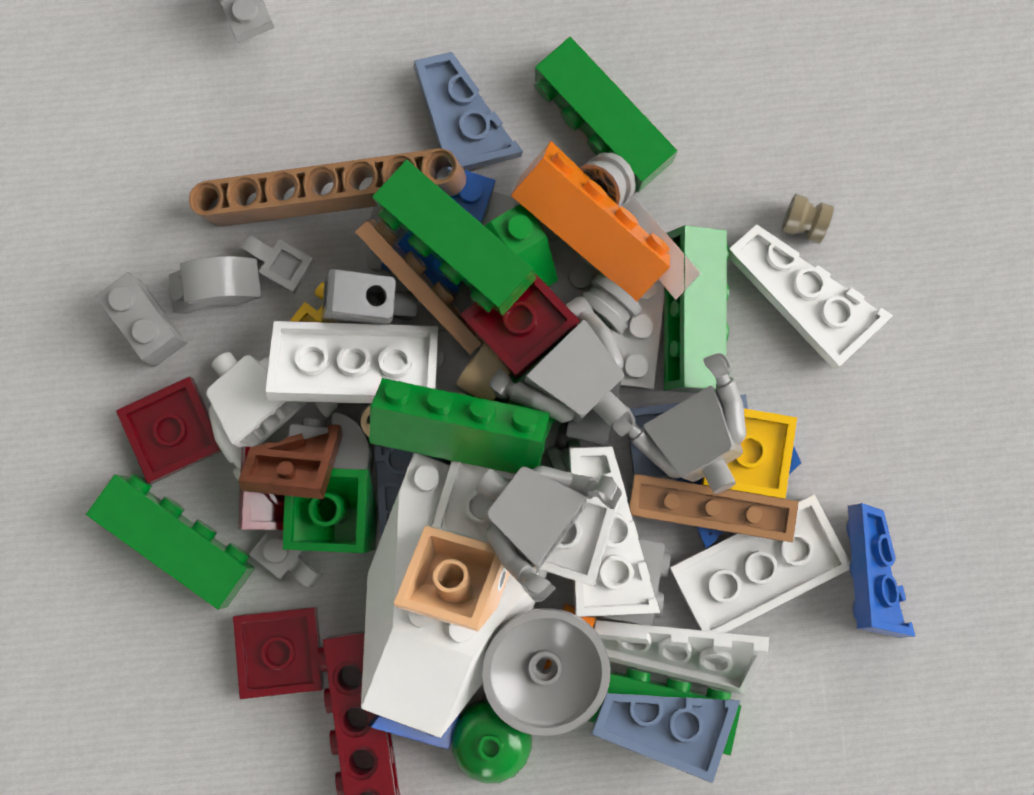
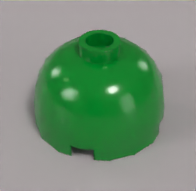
M487 699L469 704L461 712L452 735L451 751L458 767L469 778L484 784L502 783L515 777L527 764L532 750V735L516 730L505 723L495 713Z

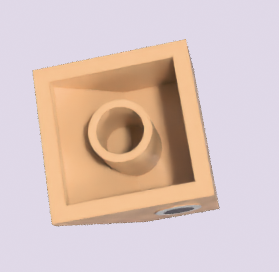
M425 525L393 604L395 607L478 632L497 609L510 573L504 568L489 543Z

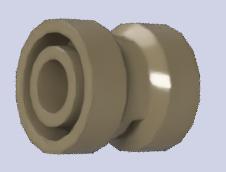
M795 194L787 209L781 231L791 235L806 232L805 235L809 241L820 244L829 228L834 206L821 202L813 207V203H810L807 197Z

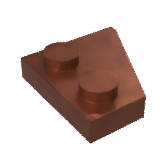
M341 425L327 426L329 433L304 439L301 433L286 437L277 443L268 442L250 447L238 480L241 490L324 499L343 436Z

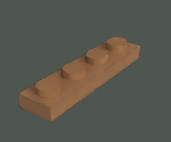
M374 219L366 220L355 231L469 354L483 343L462 320L461 312L452 303L456 299L452 292L442 282L438 281L434 284L424 272L428 269L427 266L413 251L410 250L406 254L398 246L396 241L399 239V236L382 220L377 223Z
M633 474L629 499L631 516L793 543L799 501L734 490H726L714 494L710 486Z

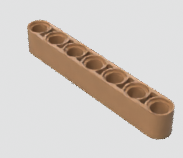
M431 149L207 180L193 187L189 195V204L196 214L215 226L223 227L376 207L378 205L372 196L406 159L450 197L457 195L463 190L467 176L452 152L446 149ZM452 167L449 176L441 180L437 179V174L442 168ZM373 177L369 187L359 190L360 184L364 179ZM333 182L331 191L321 195L324 186ZM295 187L293 195L289 199L284 200L285 193ZM256 193L254 201L246 205L249 196ZM218 198L217 205L210 210L211 203Z

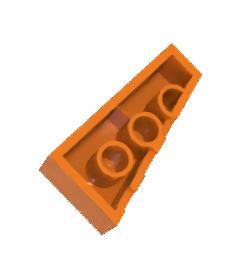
M552 141L547 144L520 176L510 196L608 279L626 291L636 302L670 268V254L668 253L670 249L667 244L653 233L649 235L640 227L638 220L631 212L615 203L596 182L590 179Z

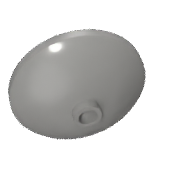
M540 608L520 613L511 618L494 634L484 654L482 681L487 700L495 713L505 723L516 730L530 735L556 736L580 727L597 712L608 691L610 663L601 638L586 621L564 610ZM542 658H548L552 661L551 666L545 670L539 669L536 666L537 662Z

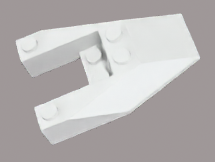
M414 453L367 575L361 709L441 738L482 685L483 658L494 634L511 618L532 610L536 601L509 574L497 609L478 632L394 606L393 603L425 525L429 527L432 525L450 465ZM539 569L536 574L546 578L548 572Z

